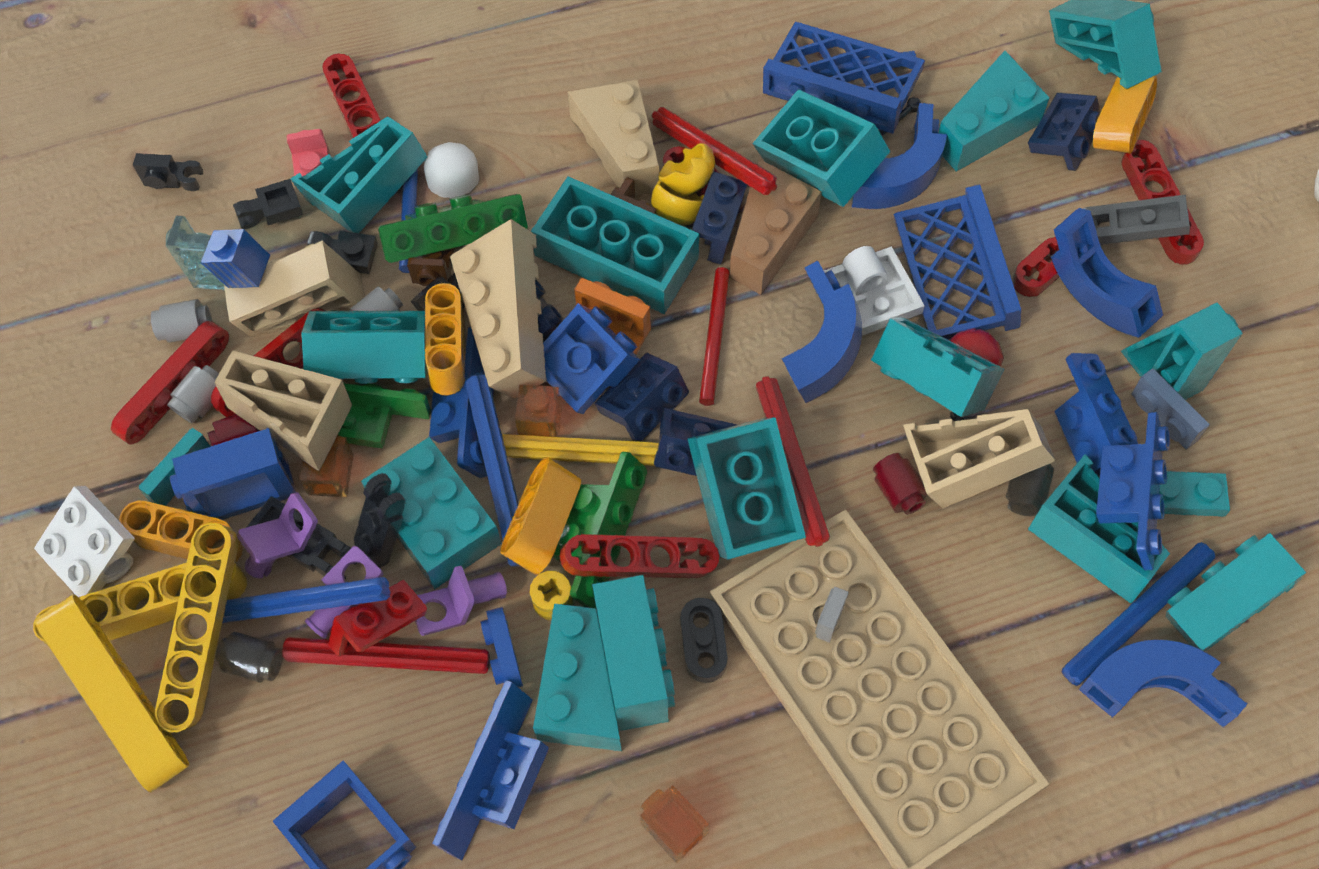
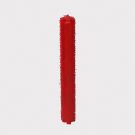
M660 107L658 111H653L651 117L654 118L652 123L655 127L690 149L699 143L706 144L713 151L715 165L759 193L769 195L771 191L777 189V177L667 108Z
M769 376L763 377L762 381L756 383L755 388L765 418L776 417L806 535L805 541L809 546H823V543L829 541L830 534L777 379L770 378Z
M298 637L286 638L282 648V657L287 662L477 674L487 673L490 665L488 650L477 648L378 642L362 652H357L353 648L337 657L328 646L329 639Z

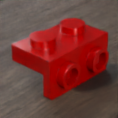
M403 579L389 587L391 594L387 600L358 604L334 617L328 646L337 657L353 648L357 652H362L426 614L427 606Z

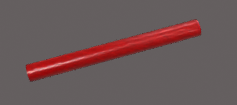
M725 267L715 269L699 403L705 406L714 405L730 275V270Z

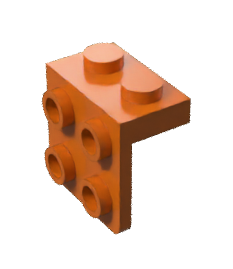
M581 277L574 289L576 305L579 303L590 309L597 306L612 319V323L608 327L616 335L620 331L626 334L637 345V348L633 351L637 355L651 330L650 306L646 305L638 297L624 296L612 291L609 286L602 282H591Z

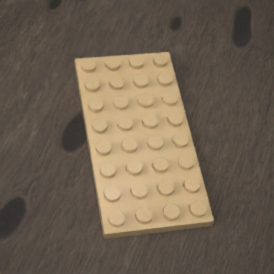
M845 509L825 521L830 538L829 541L823 543V546H809L805 538L792 541L711 590L709 597L719 606L723 618L894 869H927L1041 792L1049 783ZM838 587L849 593L829 643L817 638L815 631L831 589Z

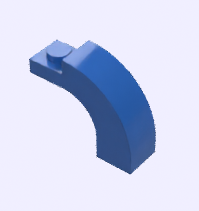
M919 103L914 124L913 146L905 153L896 157L885 158L853 195L852 208L883 209L895 207L919 196L932 183L939 170L947 134H938L939 119H933L934 104Z
M1078 208L1054 229L1059 250L1051 256L1054 267L1069 292L1094 317L1120 332L1139 338L1163 316L1156 285L1125 275L1106 257L1100 246L1090 210Z
M819 261L805 267V270L824 306L823 325L817 336L809 344L782 358L805 403L826 393L843 379L857 357L862 340L861 314L849 284L840 287L832 270L825 273Z
M1146 640L1127 645L1115 651L1095 669L1079 688L1084 695L1112 718L1127 704L1135 693L1153 687L1167 688L1182 694L1222 727H1225L1234 720L1247 705L1239 697L1238 692L1233 686L1223 680H1217L1211 675L1220 665V661L1196 647L1170 640Z

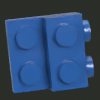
M579 303L545 340L543 345L546 381L556 388V391L575 412L584 414L608 386L615 388L640 359L633 352L637 345L623 332L620 331L616 335L608 327L612 323V319L597 306L590 309Z

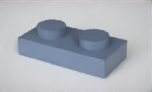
M1153 368L1141 376L1131 393L1143 411L1146 413H1158L1161 425L1167 426L1169 429L1170 438L1179 442L1186 450L1198 442L1210 425Z

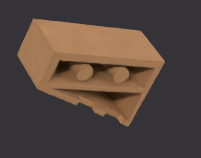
M758 159L757 165L777 177L776 184L778 186L769 195H763L750 187L731 252L730 278L762 295L818 218L822 191Z

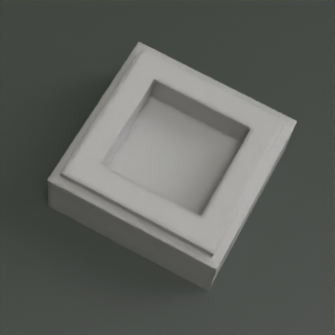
M838 587L831 589L815 631L817 638L830 643L844 609L848 591Z

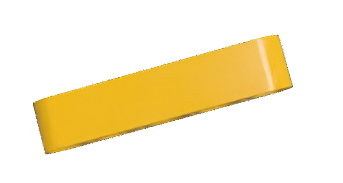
M218 523L201 525L194 532L191 540L155 707L157 724L163 730L170 733L181 732L195 726L200 721L205 707L238 550L236 533L230 527ZM220 531L224 535L225 545L219 553L211 554L207 550L206 540L211 533ZM209 572L216 580V587L210 595L203 596L198 591L197 582L203 574ZM197 614L201 615L207 622V630L201 638L193 637L188 630L190 619ZM185 657L193 658L198 665V673L191 681L184 679L179 671L180 663ZM175 700L183 701L189 709L188 718L184 723L176 722L170 714L171 705Z
M236 562L227 600L239 598L247 586V578ZM186 563L79 598L84 602L95 619L100 613L108 611L106 617L98 622V624L110 641L175 619L179 596L176 597V594L182 587ZM209 572L203 574L197 582L198 591L203 596H208L215 590L216 580L214 576ZM149 598L148 603L143 608L135 610L141 600ZM55 605L43 609L36 616V618L45 613L46 611H48L49 609H51L52 607H54ZM34 620L33 631L35 636L48 645L37 629Z
M70 595L35 619V624L40 634L144 789L152 793L189 767L190 764L184 751L172 733L163 730L157 724L154 706L90 610L77 595Z

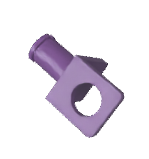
M298 492L290 494L279 519L246 527L238 531L237 538L250 555L245 562V570L249 575L255 578H263L264 575L267 577L276 559L304 550L318 520ZM295 509L302 515V530L294 522L293 513Z
M354 546L321 580L326 585L346 583L344 578L345 570L349 565L356 562L362 563L366 568L364 580L380 578L383 575V571L360 548ZM356 605L316 610L309 618L307 617L305 622L316 634L325 639L332 629L334 617Z
M462 566L454 567L447 588L417 595L424 604L429 602L441 604L446 612V616L438 622L429 621L424 616L417 619L415 623L420 635L425 636L465 625L473 605L505 598L507 589L502 574L496 572L492 575L467 581Z

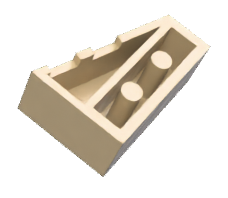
M638 80L568 91L570 119L575 126L578 125L586 137L589 147L594 149L600 157L602 166L615 185L621 187L625 179L629 177L635 182V195L652 193L659 180V165Z
M323 241L310 244L300 251L272 261L266 266L259 287L227 288L224 285L229 322L250 337L287 329L312 309L321 308L327 311H339L352 308L365 297L360 273Z
M233 350L214 382L228 409L260 431L269 428L277 443L318 471H320L352 407L341 379Z
M1029 409L977 415V419L961 421L945 419L939 420L937 424L917 426L915 423L903 425L926 493L942 508H946L1056 461L1041 424Z

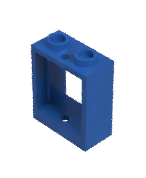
M269 428L172 459L176 474L170 476L171 486L177 499L183 498L186 509L189 512L225 520L262 508L270 496L283 501L288 499L290 494L296 493L289 463Z
M344 760L273 820V823L310 869H329L303 837V834L351 792L355 791L396 840L389 849L366 869H402L409 863L412 858L410 853L416 848L414 843Z

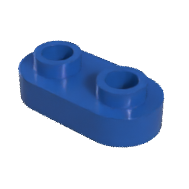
M499 607L486 611L488 619L480 621L486 645L494 644L497 659L490 660L495 683L498 685L509 681L518 688L523 687L504 609Z

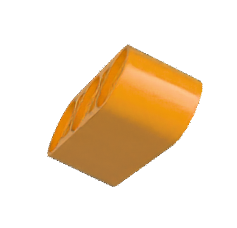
M1117 76L1097 119L1093 134V148L1132 153L1155 99L1157 76L1148 78L1128 89L1120 85L1121 78Z
M447 283L431 287L425 297V361L431 388L440 395L455 394L465 384V326L459 290L454 285Z
M549 457L541 460L527 482L502 542L500 553L534 575L541 573L554 555L580 489L581 479Z
M141 500L131 502L125 506L119 518V522L135 538L134 542L139 547L188 559L192 537L201 525L218 523L230 527L227 522L218 518ZM150 520V523L145 528L138 530L143 522ZM188 529L186 535H184L182 538L175 539V537L180 531ZM220 531L211 533L206 540L207 550L211 554L219 553L225 545L224 543L221 547L212 549L215 542L224 538ZM239 539L235 562L239 560L243 551V546Z

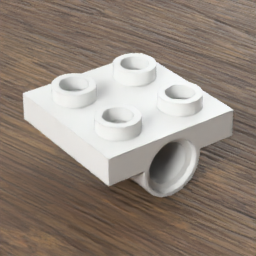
M871 246L857 248L844 258L843 264L824 270L825 273L832 270L840 287L849 284L860 310L862 336L886 327L890 318L904 317L909 319L923 313L925 305L892 246L877 252Z
M74 486L34 549L74 594L81 597L101 590L106 583L120 579L129 571L133 564V558L127 550L135 538L87 486Z

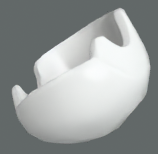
M447 142L435 146L428 152V157L424 161V173L431 192L443 198H453L470 193L478 184V163L474 153L465 145Z

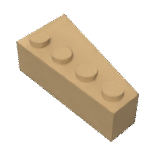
M510 219L452 254L450 259L488 386L515 399L525 393L523 385H526L528 392L533 389V386L537 387L546 382L543 334L538 329V315H541V302L536 298L535 280L539 279L538 265L534 263L533 249L537 248L536 235Z

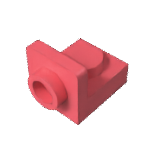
M321 129L303 130L286 136L292 154L294 176L298 173H301L302 176L308 174L322 164L320 159L330 154Z

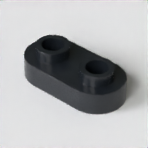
M692 599L684 605L680 615L685 666L693 679L702 683H710L721 678L727 668L728 657L722 613L719 606L710 599ZM702 617L709 624L704 628H698L694 625V620ZM703 657H709L714 661V664L710 668H703L698 662Z

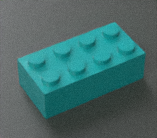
M567 176L531 230L536 235L537 248H534V255L591 282H602L609 286L612 291L624 296L638 297L646 305L650 306L651 309L664 315L699 259V233Z

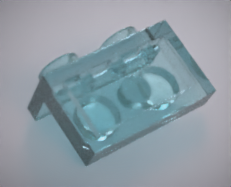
M176 215L172 228L166 234L165 246L194 288L224 290V284L201 264L211 235L195 233L185 216Z

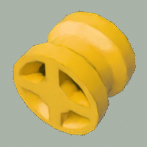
M545 571L537 575L530 585L529 593L534 610L540 617L546 620L552 619L554 604L571 606L573 604V598L570 596L571 586L569 580L563 574L557 571ZM552 588V591H551V592H548L547 594H543V592H546V591H548V590H550V589Z

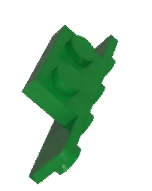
M469 194L450 198L451 205L437 208L436 203L414 207L415 213L405 215L406 220L379 226L378 231L385 260L389 263H394L408 258L471 244L510 219L527 229L528 225L522 196L520 194H512L481 201L472 199Z
M343 382L352 407L334 442L383 449L392 415L430 419L431 409L427 396L413 389L396 391L384 389L379 385L371 383L360 386Z
M621 452L609 485L581 484L553 555L557 561L561 562L560 552L563 546L576 535L625 536L647 475V468L630 452ZM578 546L571 555L572 557H578L579 564L583 565L590 557H600L602 546H600V550L596 554L582 553L581 546ZM614 546L611 549L610 555L614 563L619 557L621 546ZM575 576L570 596L583 607L596 609L592 584L607 582L610 577Z

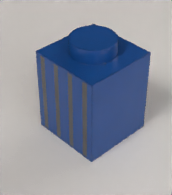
M245 229L213 230L201 264L227 288L259 287L270 254Z

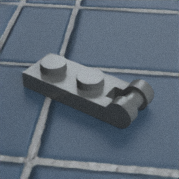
M1186 195L1083 208L1091 211L1100 246L1103 244L1190 234ZM1103 222H1109L1110 226L1098 227Z

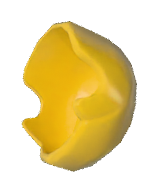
M699 143L692 149L684 148L685 158L680 163L667 161L659 172V181L681 195H692L704 188L715 168L713 151L704 143Z
M658 180L652 191L651 205L653 208H656V215L681 226H687L695 222L704 195L701 197L697 193L681 195L672 191Z

